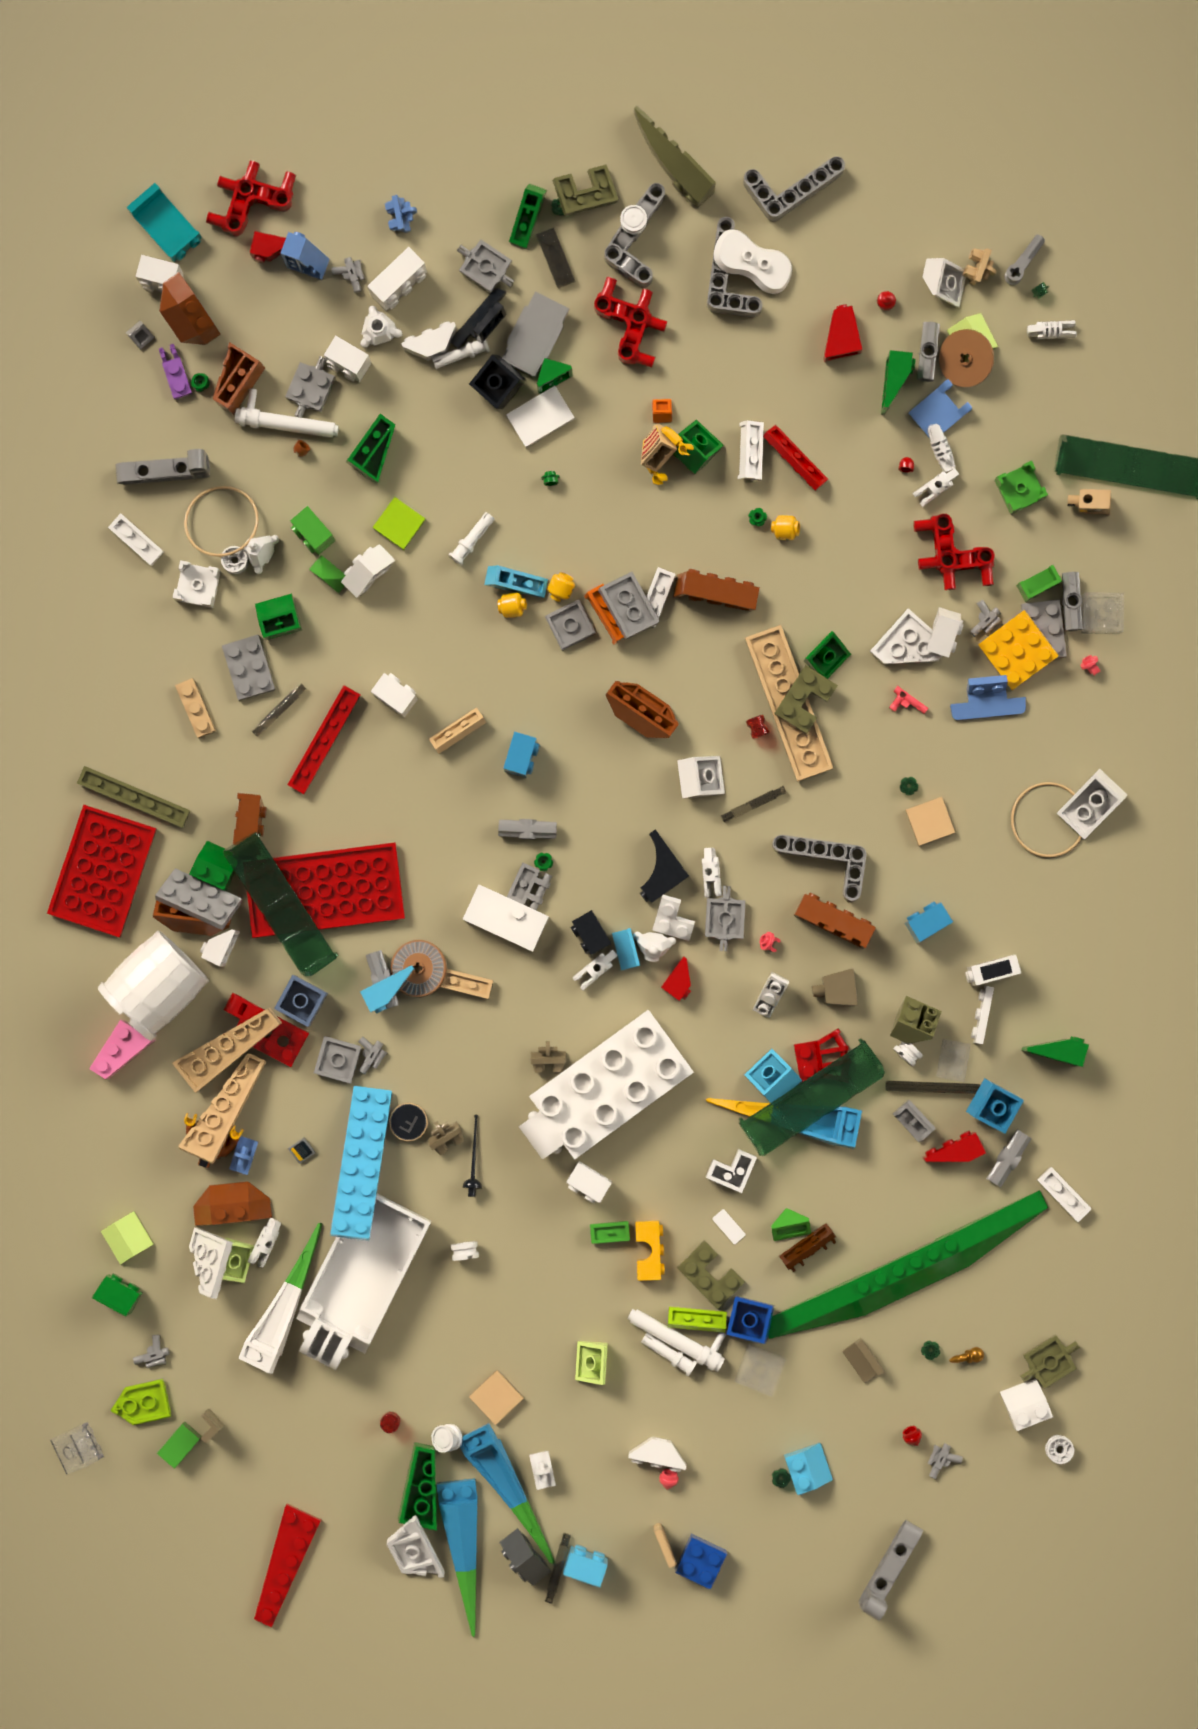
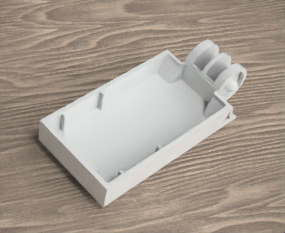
M647 1010L530 1095V1099L536 1105L539 1112H530L528 1120L521 1124L519 1128L542 1160L551 1153H560L562 1145L576 1159L694 1072L651 1012Z
M377 1194L370 1241L336 1237L299 1310L296 1319L311 1326L310 1330H306L303 1333L304 1342L299 1352L334 1370L337 1369L342 1359H346L349 1356L348 1346L365 1354L432 1221Z

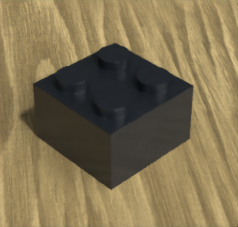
M492 354L469 385L496 409H504L525 383L526 379L500 355Z
M592 910L572 921L573 926H571V929L576 937H581L583 942L580 945L586 954L590 953L592 956L611 945L610 940Z

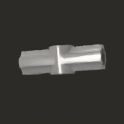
M923 322L917 380L923 382L934 381L940 324L936 322ZM930 348L933 351V355H926L924 349Z
M1079 572L1062 573V605L1064 607L1065 631L1082 630V597L1080 595ZM1069 597L1076 599V606L1069 605Z
M519 819V821L499 820L498 836L556 839L557 822H542L533 819Z
M382 950L366 955L373 985L391 976ZM397 995L393 997L389 1004L385 1005L387 1009L399 1005Z
M1016 1130L1008 1145L1004 1146L996 1159L997 1162L987 1176V1179L1002 1187L1010 1172L1019 1164L1022 1158L1021 1155L1032 1138Z

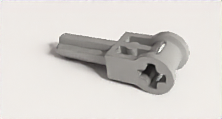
M1035 235L1015 264L1008 267L1004 278L1009 285H1016L1021 281L1025 269L1045 242L1041 235ZM1016 272L1017 275L1013 278L1011 275Z

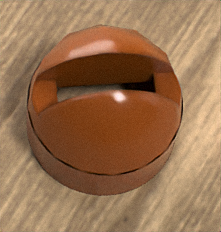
M298 440L293 450L294 453L297 452L299 454L298 457H303L310 451V447L306 442Z

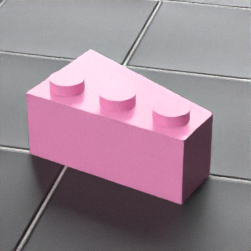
M120 1020L89 1069L104 1079H109L156 1040L149 1041L127 1021Z

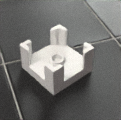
M180 560V577L178 587L174 589L173 599L179 602L213 608L221 571L216 567L209 566L207 568Z

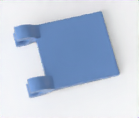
M949 379L944 381L908 413L928 437V426L938 424L944 433L973 408L967 402L958 409L945 392L953 386Z

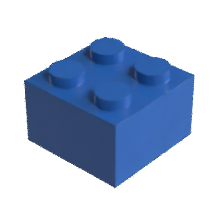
M736 1296L726 1335L766 1344L775 1305Z
M691 1533L675 1567V1573L711 1590L727 1556V1551Z

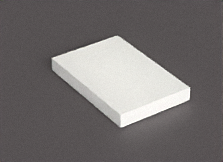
M556 386L506 414L525 448L575 419Z

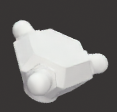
M375 306L369 307V314L365 317L362 330L363 339L360 343L363 348L368 347L370 344L375 346L391 341L393 337L399 338L402 336V331L396 329L395 323L383 312L377 311Z
M277 535L252 538L244 548L252 566H254L256 574L262 573L263 565L269 563L275 552L274 545L279 542Z
M635 932L633 934V938L637 941L641 952L644 954V958L652 962L659 961V958L676 943L674 937L667 938L659 933L648 932L641 934L640 932Z

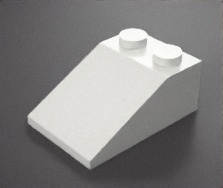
M1099 769L1057 814L1085 840L1126 798L1127 794Z

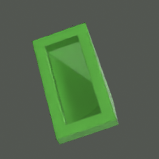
M322 555L309 569L338 594L345 587L341 583L345 577L344 573Z
M788 1208L771 1225L774 1241L811 1234L809 1218Z

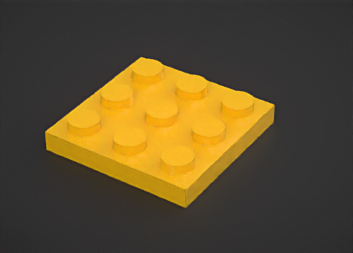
M1023 610L978 644L999 674L1007 675V684L1011 690H1014L1059 656L1026 610Z

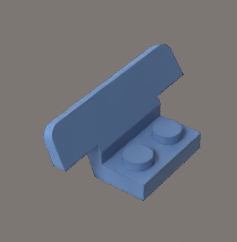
M1007 675L970 678L967 684L968 703L950 704L952 717L956 720L1022 714L1026 710V697L1007 699Z

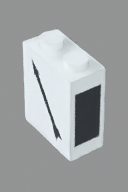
M1010 955L967 967L965 976L968 983L976 986L1017 975L1021 971L1017 956Z

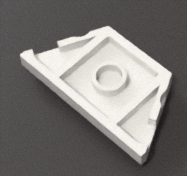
M417 1516L412 1517L387 1539V1546L401 1573H415L426 1576V1573L438 1574L440 1578L444 1577L445 1571Z

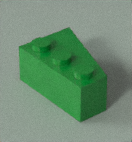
M382 414L378 415L346 461V463L375 484L379 482L396 425Z

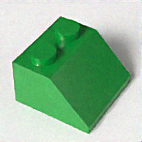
M696 419L678 434L683 439L682 442L684 444H692L694 450L687 449L690 455H681L678 451L679 446H677V450L673 455L686 465L690 471L696 474L724 445Z
M207 841L198 854L189 875L227 891L241 859H234L232 851Z
M114 1273L112 1276L108 1274L93 1294L92 1299L126 1317L133 1312L143 1292L139 1291L140 1287L133 1283H129V1285L124 1283L122 1277Z

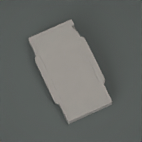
M535 291L529 305L523 308L507 340L508 347L502 358L511 366L536 377L544 358L548 359L563 329V322L570 309Z

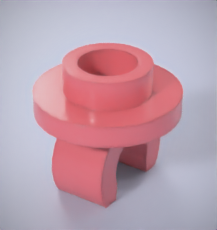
M1089 655L1082 660L1080 667L1083 670L1087 669L1093 675L1100 672L1099 667L1096 665L1099 660L1097 656L1092 657V655Z
M767 932L760 938V948L765 951L776 952L777 950L772 947L774 941L780 943L781 940L774 937L773 933Z

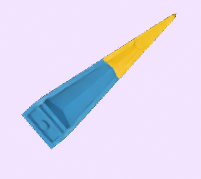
M706 1099L708 1103L833 1146L837 1145L854 1149L862 1114L861 1110L843 1106L777 1104L774 1107L771 1103Z

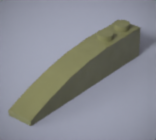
M636 106L634 108V115L651 152L673 181L672 185L679 192L682 191L686 195V200L692 206L695 204L699 208L715 193L716 182L686 151L681 152L677 142L674 140L669 141L666 132L661 127L655 128L654 121Z

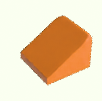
M671 399L652 400L653 423L672 422Z

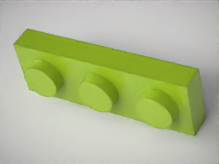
M669 1307L667 1327L725 1333L727 1312Z

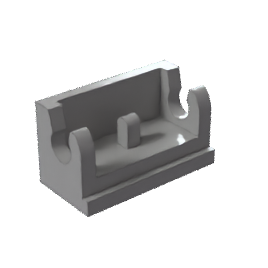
M910 1100L904 1102L893 1113L918 1142L923 1141L936 1129Z

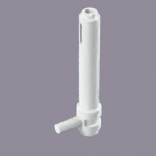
M249 389L247 408H237L235 413V423L239 424V426L245 427L250 425L251 428L257 429L258 427L330 438L338 436L339 425H335L332 422L261 412L259 409H254L256 389Z
M632 1309L627 1318L631 1324L692 1357L698 1364L708 1366L707 1369L711 1371L715 1370L718 1372L725 1360L721 1356L722 1354L717 1352L726 1337V1334L723 1332L718 1333L710 1348L706 1345L698 1344L638 1309Z

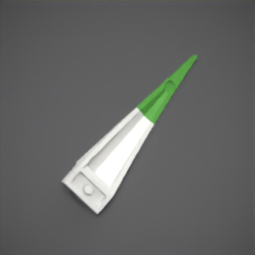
M322 1223L317 1224L295 1266L260 1321L246 1339L239 1355V1359L267 1373L273 1374L279 1356H282L321 1232Z

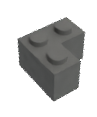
M518 1528L499 1542L503 1548L501 1551L503 1556L511 1561L509 1564L510 1568L515 1574L518 1573L524 1582L528 1581L534 1586L551 1572L545 1560L534 1550L528 1538Z

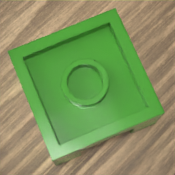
M1032 460L1012 472L997 476L994 480L1010 514L1035 504L1048 496L1045 487L1041 488L1034 473L1036 468Z

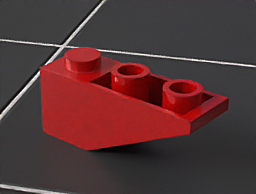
M969 1130L960 1134V1139L956 1141L950 1139L942 1143L943 1147L938 1150L934 1147L926 1151V1156L922 1158L925 1162H970L986 1154L976 1132L971 1133Z

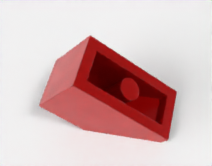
M254 231L250 249L251 257L256 262H271L281 255L280 253L286 238Z
M684 956L661 986L663 990L678 1001L681 998L685 1000L691 992L689 989L691 983L687 958Z

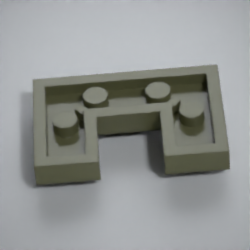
M607 164L590 168L587 171L593 186L592 188L577 191L572 173L556 177L552 180L564 216L618 202L619 199Z
M805 665L774 714L807 734L817 717L801 708L805 700L812 692L828 702L838 685Z
M704 1240L677 1268L719 1309L745 1281L732 1268L717 1281L705 1267L718 1254Z

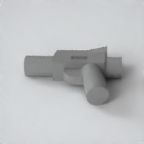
M348 257L344 259L346 266L332 267V275L343 274L346 280L351 281L354 293L362 291L358 277L360 280L365 279L361 268V260L353 262L352 258Z
M984 600L977 603L981 613L978 616L980 622L970 631L974 637L985 627L984 632L988 634L994 627L1002 623V620L997 617L1001 613L1000 610L995 607L990 612Z
M362 1037L358 1042L365 1048L363 1055L366 1059L359 1071L366 1074L373 1062L372 1067L377 1069L381 1060L388 1053L381 1049L383 1043L377 1040L373 1046L365 1037Z
M152 1335L153 1345L147 1348L146 1354L133 1357L135 1365L148 1361L150 1363H146L147 1368L167 1364L164 1356L170 1355L168 1347L161 1349L160 1335Z
M944 1443L942 1448L934 1444L933 1453L928 1461V1464H933L929 1476L936 1479L942 1466H949L951 1462L961 1464L962 1456L949 1453L951 1446Z

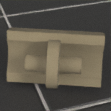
M546 1041V1047H538V1052H531V1064H533L535 1073L545 1072V1064H552L553 1072H563L564 1063H566V1051H558L557 1047H550V1041Z
M436 1121L434 1123L436 1129L431 1131L433 1136L427 1139L431 1149H435L439 1155L449 1150L445 1142L450 1139L454 1145H459L464 1141L457 1121L450 1126L448 1122L440 1125Z

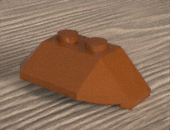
M179 272L163 282L159 311L181 343L206 345L221 335Z
M615 681L606 693L614 715L647 738H669L679 725L670 705L639 684Z
M157 900L153 912L154 919L172 931L212 936L229 928L231 923L230 919L224 929L221 930Z
M249 1181L210 1185L193 1206L195 1226L272 1218L270 1197Z

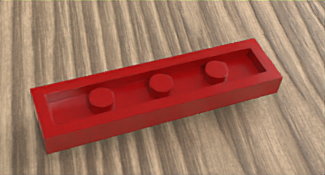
M777 425L773 426L763 435L767 442L778 451L781 457L815 491L826 483L828 478Z

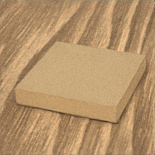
M942 797L905 810L918 846L955 833Z
M498 1370L469 1396L495 1425L524 1399Z
M657 1523L654 1525V1532L668 1567L671 1568L676 1564L675 1556L662 1524Z

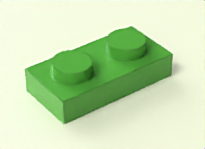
M628 1221L590 1224L592 1244L630 1241Z

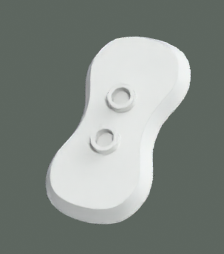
M738 230L725 231L721 234L715 245L714 260L724 272L746 276L761 290L769 294H778L788 285L792 274V264L784 253L761 248L754 244L747 235Z

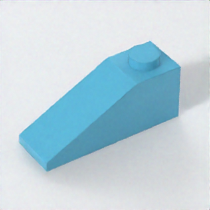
M496 565L488 566L484 585L545 598L548 579Z
M413 965L360 991L370 1012L375 1011L377 1014L387 1009L385 1005L390 1003L415 969Z

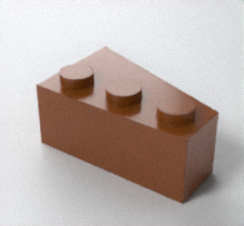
M229 342L228 353L223 362V370L221 376H219L213 400L220 407L234 415L236 409L240 407L248 395L249 389H252L265 370L264 365Z

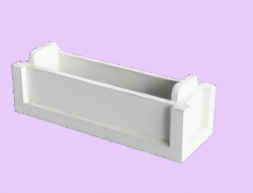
M743 421L739 424V427H741L738 480L751 479V481H758L762 479L764 423Z

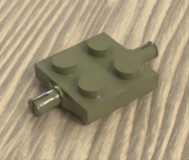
M1054 1335L1023 1354L1030 1369L1020 1375L1023 1382L1025 1383L1030 1378L1035 1377L1045 1389L1076 1370L1077 1368L1072 1361L1071 1353L1080 1348L1078 1343L1075 1341L1066 1347L1060 1342L1057 1335Z

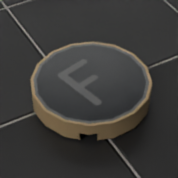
M403 1103L397 1106L391 1113L389 1119L390 1129L400 1140L414 1141L420 1138L426 1131L428 1125L427 1115L419 1105Z

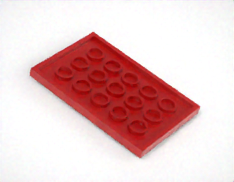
M83 804L47 914L121 938L157 828Z

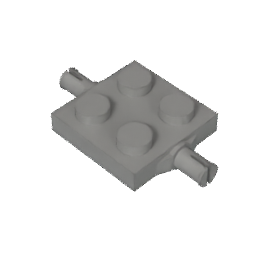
M481 239L471 250L462 245L458 247L457 252L466 257L464 264L459 269L460 273L490 293L501 281L509 287L512 286L514 280L505 275L506 270L512 263L511 259Z
M319 357L316 366L299 363L285 396L299 405L294 415L296 417L302 418L305 409H314L321 412L336 379L334 375L323 370L326 363L324 357Z
M723 886V897L718 899L707 898L705 937L719 939V951H723V944L724 951H728V940L744 938L746 900L730 898L731 886H727V893L726 886Z

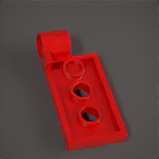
M233 992L223 1009L240 1019L237 1026L265 1011V1009ZM278 1017L282 1023L272 1031L269 1037L260 1040L253 1048L292 1067L309 1032ZM280 1036H286L289 1039L288 1044L284 1047L277 1043Z

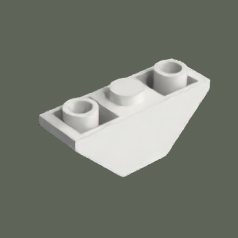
M444 322L439 325L440 328L432 330V328L422 332V335L417 337H407L401 343L403 350L427 361L447 353L451 339L457 330L455 322Z
M771 972L752 1010L770 1018L785 992L789 980Z
M650 1437L629 1451L628 1458L632 1459L631 1462L643 1464V1461L651 1463L650 1466L662 1468V1465L670 1467L669 1470L681 1472V1469L686 1470V1463L671 1440Z

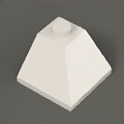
M945 258L926 259L923 279L931 293L955 307L960 306L966 279L962 275L964 269Z
M231 929L209 939L208 943L204 942L200 951L203 953L201 958L218 966L225 967L240 932Z

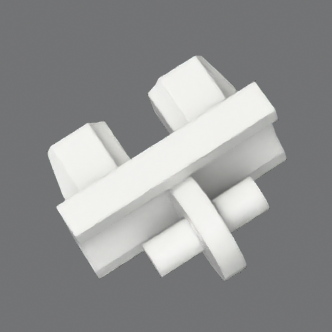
M549 1451L530 1454L536 1489L556 1486Z

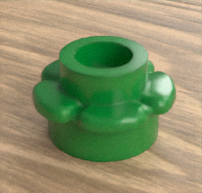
M204 373L195 374L191 380L192 387L196 391H204L210 385L209 377Z
M555 471L545 472L541 477L543 485H557L560 475H556Z
M755 508V510L749 512L748 517L750 518L749 522L751 525L758 527L764 525L767 520V514L763 512V509Z
M549 853L537 854L536 860H534L535 867L539 868L540 871H547L548 868L553 866L552 856Z

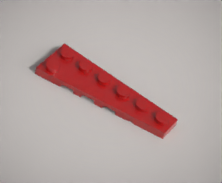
M286 1504L254 1617L255 1620L269 1627L273 1626L322 1519L290 1504Z

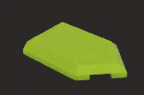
M159 1379L125 1387L110 1411L132 1425L171 1417L164 1380Z

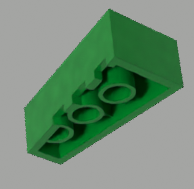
M414 1442L399 1509L398 1522L406 1524L412 1517L417 1516L422 1528L437 1530L435 1449L431 1445Z

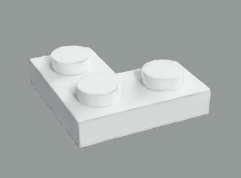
M662 895L653 931L689 941L695 921L677 916L681 903L680 899Z

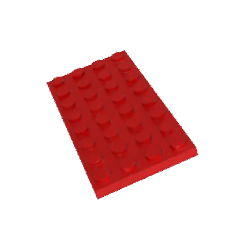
M396 842L243 862L252 938L405 919Z

